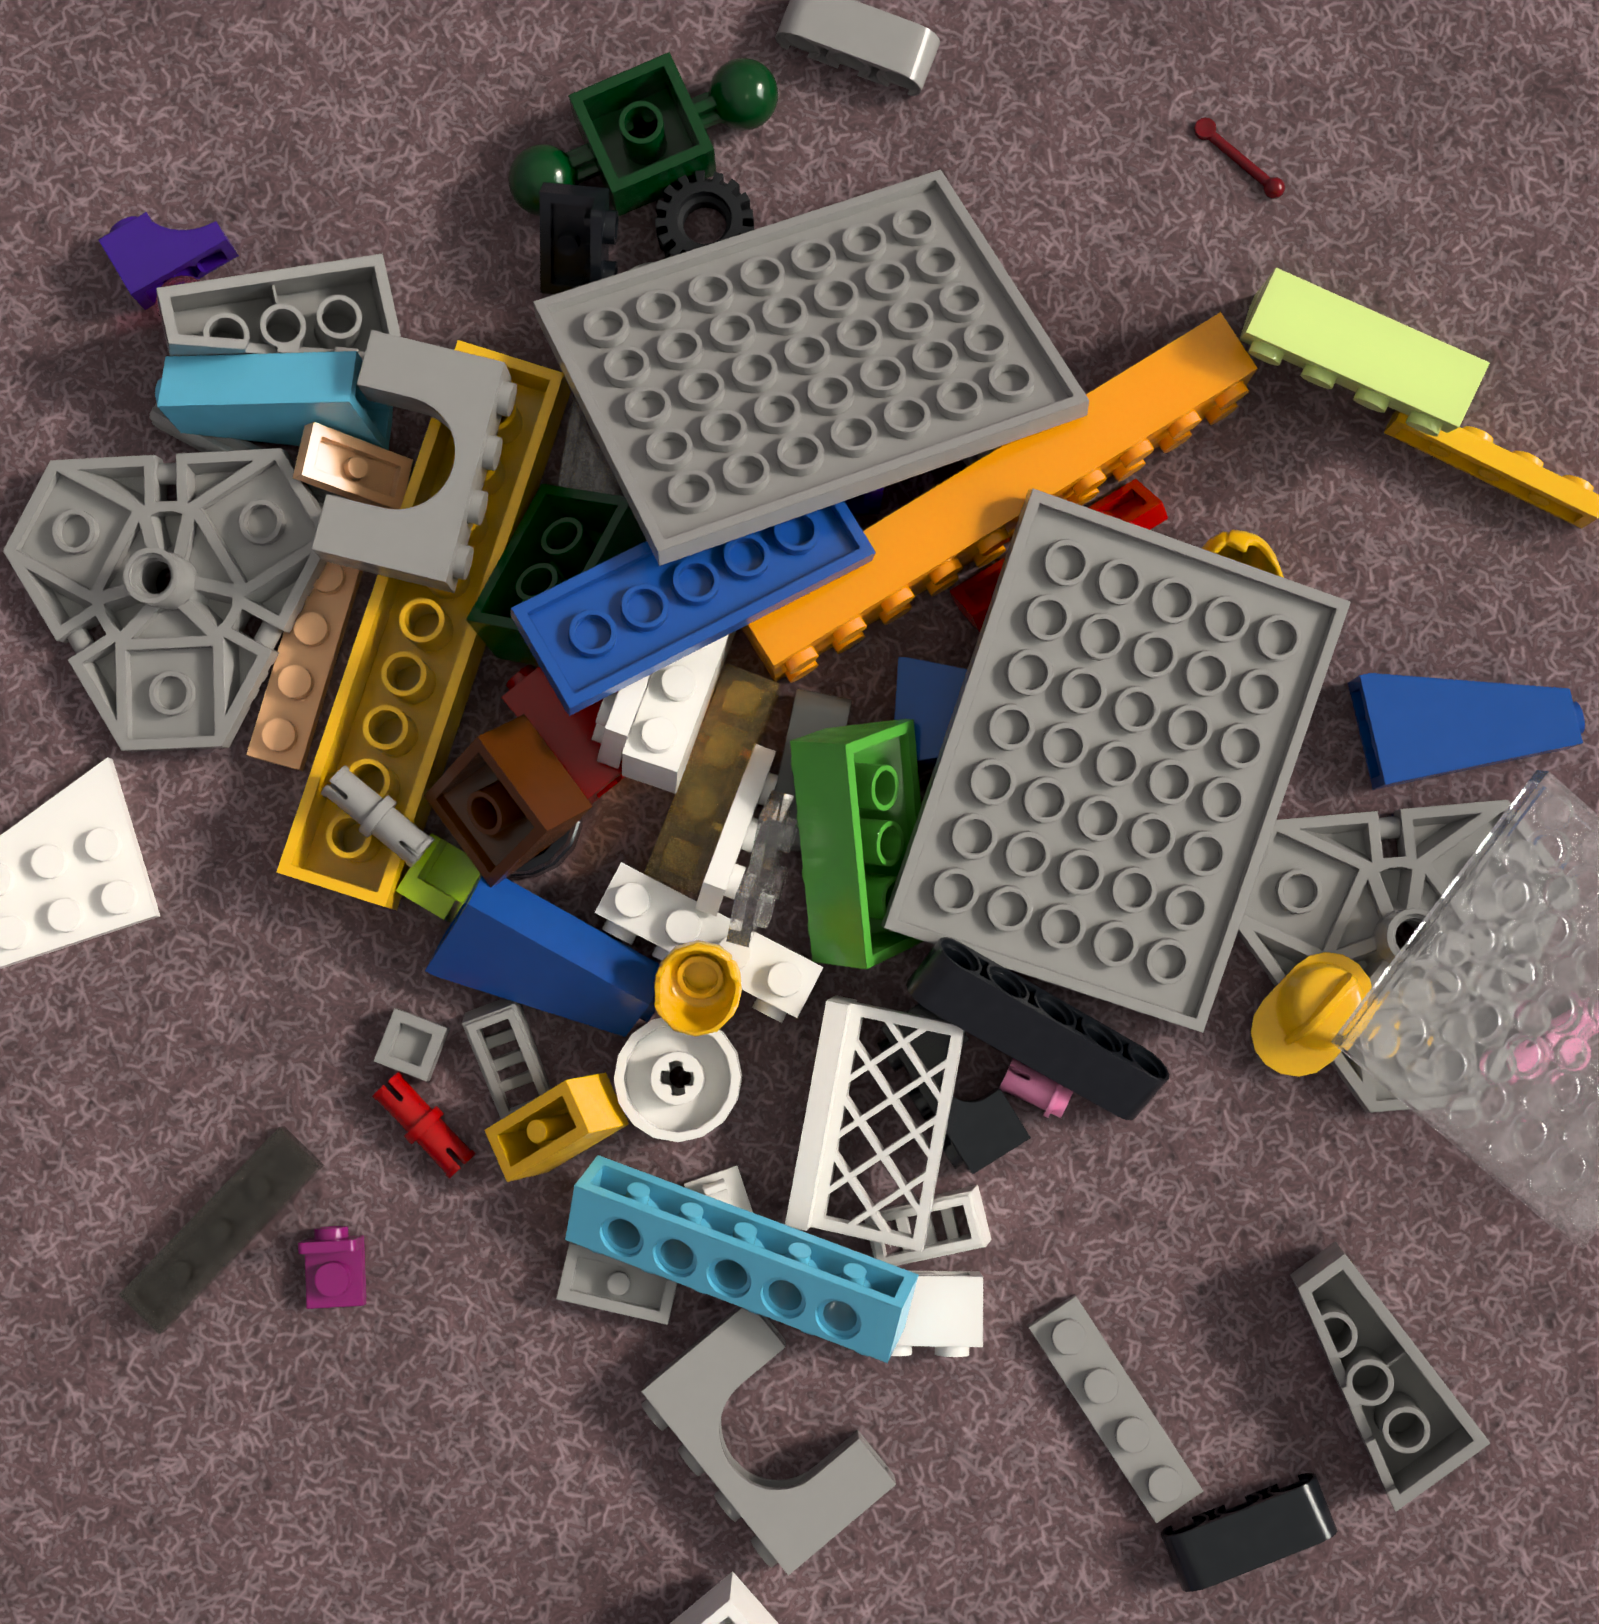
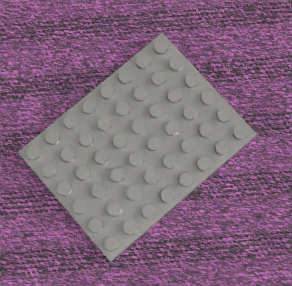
M941 169L533 301L535 317L659 566L1087 416L1088 397Z
M1034 488L1028 490L881 926L934 945L940 938H952L1004 968L1203 1033L1351 602Z

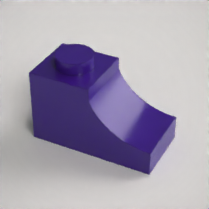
M147 212L138 217L131 216L118 221L112 226L109 234L98 239L129 293L144 310L158 303L156 288L194 282L239 256L216 221L196 229L176 230L156 224Z

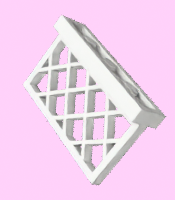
M835 995L826 1001L785 1225L805 1231L812 1227L915 1251H923L964 1039V1030L946 1020L858 1003L856 999ZM863 1017L885 1022L898 1041L873 1059L859 1040ZM898 1025L917 1028V1030L905 1037ZM926 1031L951 1035L947 1059L929 1071L909 1043ZM900 1048H903L921 1076L895 1093L876 1064ZM857 1052L864 1065L853 1072ZM945 1068L940 1089L932 1076ZM869 1070L887 1099L866 1113L861 1114L849 1096L851 1081ZM925 1082L937 1099L938 1107L935 1116L917 1126L899 1098ZM892 1104L910 1132L884 1148L866 1120ZM847 1108L854 1120L843 1127ZM934 1125L931 1144H929L922 1132ZM859 1126L877 1154L851 1170L838 1149L840 1138ZM915 1138L928 1160L926 1171L907 1182L889 1154ZM881 1160L899 1188L874 1204L856 1176ZM835 1165H837L844 1176L833 1182ZM846 1182L850 1184L866 1208L865 1211L851 1220L826 1215L830 1193ZM923 1182L919 1201L912 1188ZM904 1194L917 1213L914 1234L891 1230L879 1210ZM871 1216L877 1226L860 1222Z

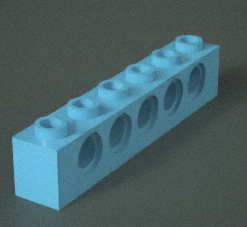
M597 1155L574 1185L565 1240L886 1363H888L905 1329L919 1276L916 1273Z

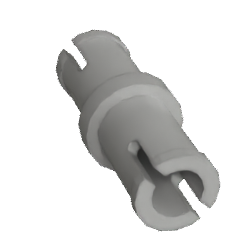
M344 765L330 779L331 784H327L323 788L321 795L329 798L361 825L358 830L367 838L371 835L375 836L411 868L435 839L432 836H428L395 809L397 802L389 795L383 799Z

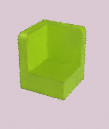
M431 833L429 836H432L435 840L428 849L424 850L426 852L409 868L396 892L441 919L452 922L481 874L465 852Z

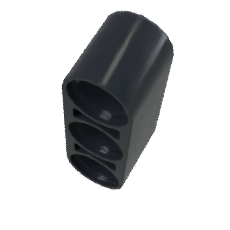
M1302 1473L1297 1475L1299 1478L1298 1482L1280 1489L1277 1484L1246 1495L1245 1499L1247 1502L1226 1510L1225 1505H1221L1193 1516L1194 1523L1174 1531L1171 1525L1161 1531V1537L1182 1590L1193 1592L1209 1588L1318 1545L1333 1537L1338 1532L1316 1474Z

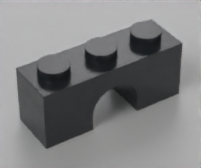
M919 1003L906 1011L907 1013L945 1020L930 1012ZM886 1024L880 1027L886 1038L877 1043L881 1052H884L898 1042ZM898 1025L905 1037L917 1030V1028ZM926 1031L909 1043L929 1071L947 1058L951 1035ZM964 1033L963 1044L969 1041L966 1033ZM900 1048L886 1058L894 1072L904 1067L912 1081L921 1076L903 1048ZM942 1070L932 1076L940 1089L943 1080ZM925 1082L908 1092L909 1097L924 1120L936 1115L938 1101ZM995 1088L984 1096L972 1101H963L952 1097L943 1152L954 1169L965 1164L971 1174H975L1031 1138L1001 1089Z

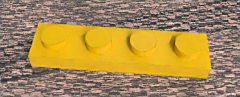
M1396 410L1384 431L1389 436L1581 529L1599 518V494L1593 492L1594 487L1589 482L1573 475L1560 476L1543 468V462L1530 453L1524 451L1510 452L1494 444L1493 438L1481 429L1465 426L1449 433L1440 430L1438 436H1431L1407 425L1408 415Z

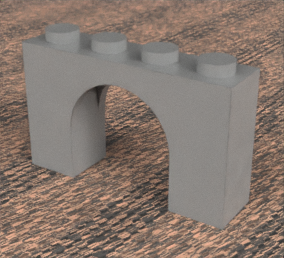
M371 330L357 386L369 401L429 415L443 423L453 436L455 445L454 464L444 486L429 500L410 508L387 509L326 494L311 548L323 561L455 593L458 579L466 580L471 569L474 549L473 546L468 545L472 526L473 524L481 525L486 513L488 492L482 491L487 470L495 471L500 460L503 440L502 437L497 436L501 418L502 415L507 417L511 415L516 400L517 384L511 382L512 378L505 362Z
M737 1306L644 1384L641 1392L647 1399L641 1405L648 1417L661 1431H664L669 1426L683 1443L678 1448V1452L688 1467L697 1476L706 1472L719 1488L714 1497L724 1512L734 1522L742 1517L755 1533V1536L750 1541L764 1562L771 1568L779 1563L789 1576L896 1485L893 1472L859 1430L809 1471L794 1478L783 1480L762 1478L744 1469L733 1458L722 1434L721 1416L725 1404L731 1394L744 1381L786 1346V1340L767 1317L751 1313Z

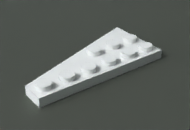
M109 757L104 759L0 835V969L160 917L113 759Z

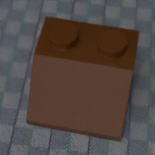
M525 714L477 736L424 795L425 799L490 887L499 884L564 836L593 807Z

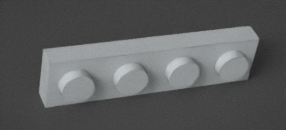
M1072 1295L1027 1325L1156 1523L1204 1492L1076 1295Z

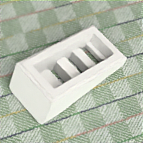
M978 1185L934 1195L931 1212L941 1211L947 1235L946 1240L937 1241L930 1214L925 1246L922 1252L903 1248V1251L887 1255L884 1243L870 1241L874 1258L894 1266L986 1247L991 1241V1236ZM909 1202L879 1210L886 1222L896 1220L898 1231L912 1234L908 1217L915 1216L917 1213ZM961 1205L964 1207L970 1234L962 1236L959 1233L953 1208ZM871 1216L865 1219V1224L877 1226Z

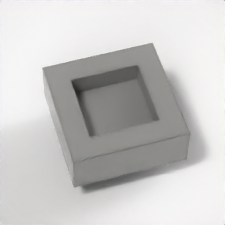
M394 1008L374 1062L421 1080L430 1081L450 1028L399 1008Z

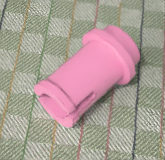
M1014 1058L999 1087L1002 1092L1005 1091L1044 1110L1043 1116L1049 1118L1050 1114L1061 1118L1073 1094V1091Z

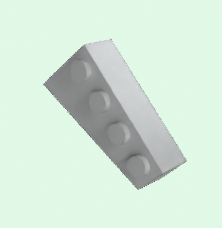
M383 253L156 288L158 308L169 356L357 351L363 360L371 330L401 337Z
M1336 1241L1290 1274L1382 1487L1395 1512L1490 1444L1477 1424Z

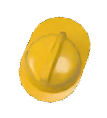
M1323 952L1306 957L1292 968L1264 998L1256 1010L1251 1028V1036L1256 1053L1265 1065L1280 1074L1300 1077L1317 1073L1342 1052L1364 1028L1371 1016L1374 992L1370 978L1358 963L1342 954Z

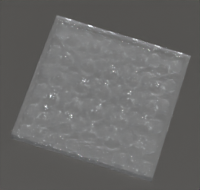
M1536 770L1331 1042L1554 1230L1582 1249L1586 1247L1599 1229V816L1552 773Z

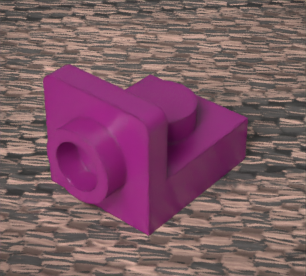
M326 1226L314 1228V1238L298 1242V1254H305L307 1309L364 1306L367 1304L364 1235L349 1236L348 1226Z

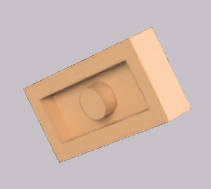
M312 422L304 426L293 479L353 501L387 509H400L407 490L413 459L322 424Z

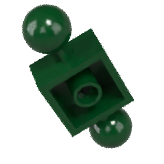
M670 52L568 95L574 121L585 144L566 153L555 146L547 144L533 145L524 149L516 156L510 167L508 177L510 192L522 209L530 214L540 216L539 192L543 182L579 185L599 175L604 188H609V199L614 210L618 211L619 216L663 198V191L669 184L674 189L678 187L677 178L686 175L690 182L696 179L695 171L705 170L706 179L712 177L714 171L716 172L715 152L705 129L721 122L729 128L740 131L753 130L762 126L770 119L777 106L778 87L776 80L770 70L762 63L754 59L737 58L726 62L715 72L708 92L690 98ZM645 133L646 138H636V135Z

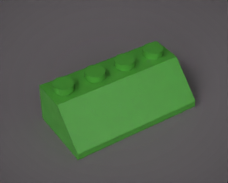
M898 719L825 728L791 740V769L794 776L797 805L796 820L800 835L803 865L802 878L805 884L808 935L811 943L812 962L867 970L924 942L881 926L921 808L914 719Z

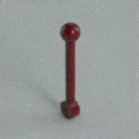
M1204 117L1196 122L1194 127L1195 135L1201 140H1209L1264 186V193L1267 197L1277 199L1285 192L1283 180L1278 177H1269L1216 132V124L1212 119Z

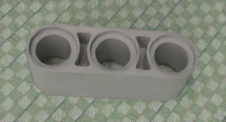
M790 0L775 36L776 42L786 50L791 45L809 52L808 58L838 68L842 64L858 70L857 76L886 87L893 83L909 89L908 95L916 96L921 93L940 45V39L930 29L856 0Z

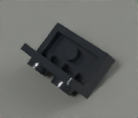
M543 182L539 192L540 293L558 294L618 274V262L609 261V244L616 245L619 224L618 211L609 210V188Z

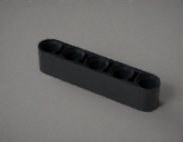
M940 938L907 980L906 986L911 996L930 1012L1122 1119H1135L1169 1079L1170 1074L1167 1067L1148 1049L952 938Z

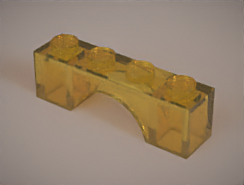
M728 663L726 664L678 790L673 798L645 869V875L660 883L699 897L703 881L743 774L756 745H760L780 695L779 683Z

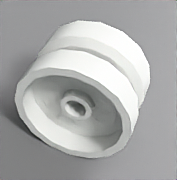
M662 1018L649 1021L631 1034L618 1054L614 1084L618 1103L634 1126L653 1138L682 1142L703 1137L726 1120L739 1099L743 1075L738 1052L723 1031L719 1029L714 1033L694 1037L674 1031ZM677 1066H682L684 1071L691 1074V1081L689 1084L684 1085V1088H677L670 1081V1072Z

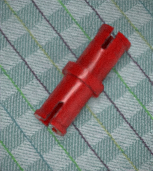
M399 1071L388 1080V1084L402 1098V1101H398L384 1085L372 1097L408 1132L404 1135L411 1145L416 1141L446 1173L445 1176L450 1179L461 1167L446 1152V1149H450L464 1165L476 1153L441 1119L444 1113L440 1108L436 1106L432 1109L402 1077L403 1075Z

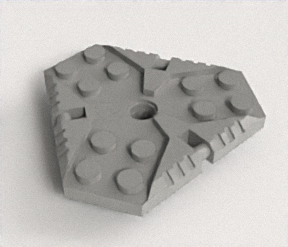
M272 448L176 454V463H164L163 459L156 455L50 460L3 552L55 640L62 643H70L75 655L69 658L68 661L121 751L229 748L251 708L250 705L253 699L256 698L262 682L265 681L269 673L268 670L274 664L279 654L274 648L283 631L291 632L297 615L301 613L307 596H310L316 579H319L327 563L311 549L322 508L307 483L293 479L295 463L285 450ZM167 485H176L177 501H167ZM169 567L171 572L169 585L164 591L159 593L156 585L158 575L163 569ZM252 614L263 620L254 638L243 633ZM101 624L106 635L94 641L89 630Z
M1509 800L1406 808L1394 811V816L1381 818L1378 816V811L1280 819L1275 822L1237 934L1251 954L1254 955L1261 968L1267 973L1274 986H1277L1292 968L1306 957L1323 952L1345 955L1358 963L1368 975L1374 992L1372 1014L1364 1028L1330 1063L1365 1112L1373 1113L1475 1104L1518 1003L1509 1000L1516 982L1520 984L1528 982L1570 883ZM1396 839L1398 857L1383 858L1381 840ZM1403 922L1410 924L1417 933V945L1410 954L1400 950L1396 943V930ZM1481 967L1495 973L1488 989L1475 984Z

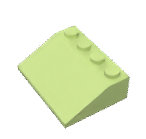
M1279 268L1274 269L1255 294L1239 339L1251 345L1248 353L1255 358L1276 366L1281 364L1282 359L1303 368L1300 376L1305 380L1326 389H1332L1335 383L1356 392L1353 400L1358 404L1381 413H1385L1387 407L1408 415L1407 425L1431 436H1438L1440 430L1449 433L1460 427L1490 364L1483 359Z

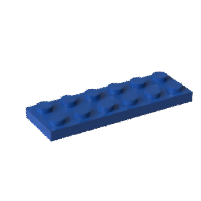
M845 501L661 566H659L648 542L645 541L512 607L510 616L565 711L570 716L871 562L876 552Z

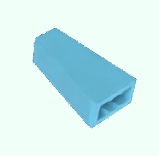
M357 351L165 357L162 378L157 381L155 397L157 407L180 433L300 446L304 426L316 422L389 450L393 406L367 400L357 386L363 362Z

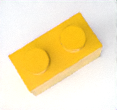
M605 1072L565 1080L484 1131L506 1181L510 1182L547 1173L629 1125V1122L618 1103V1098Z

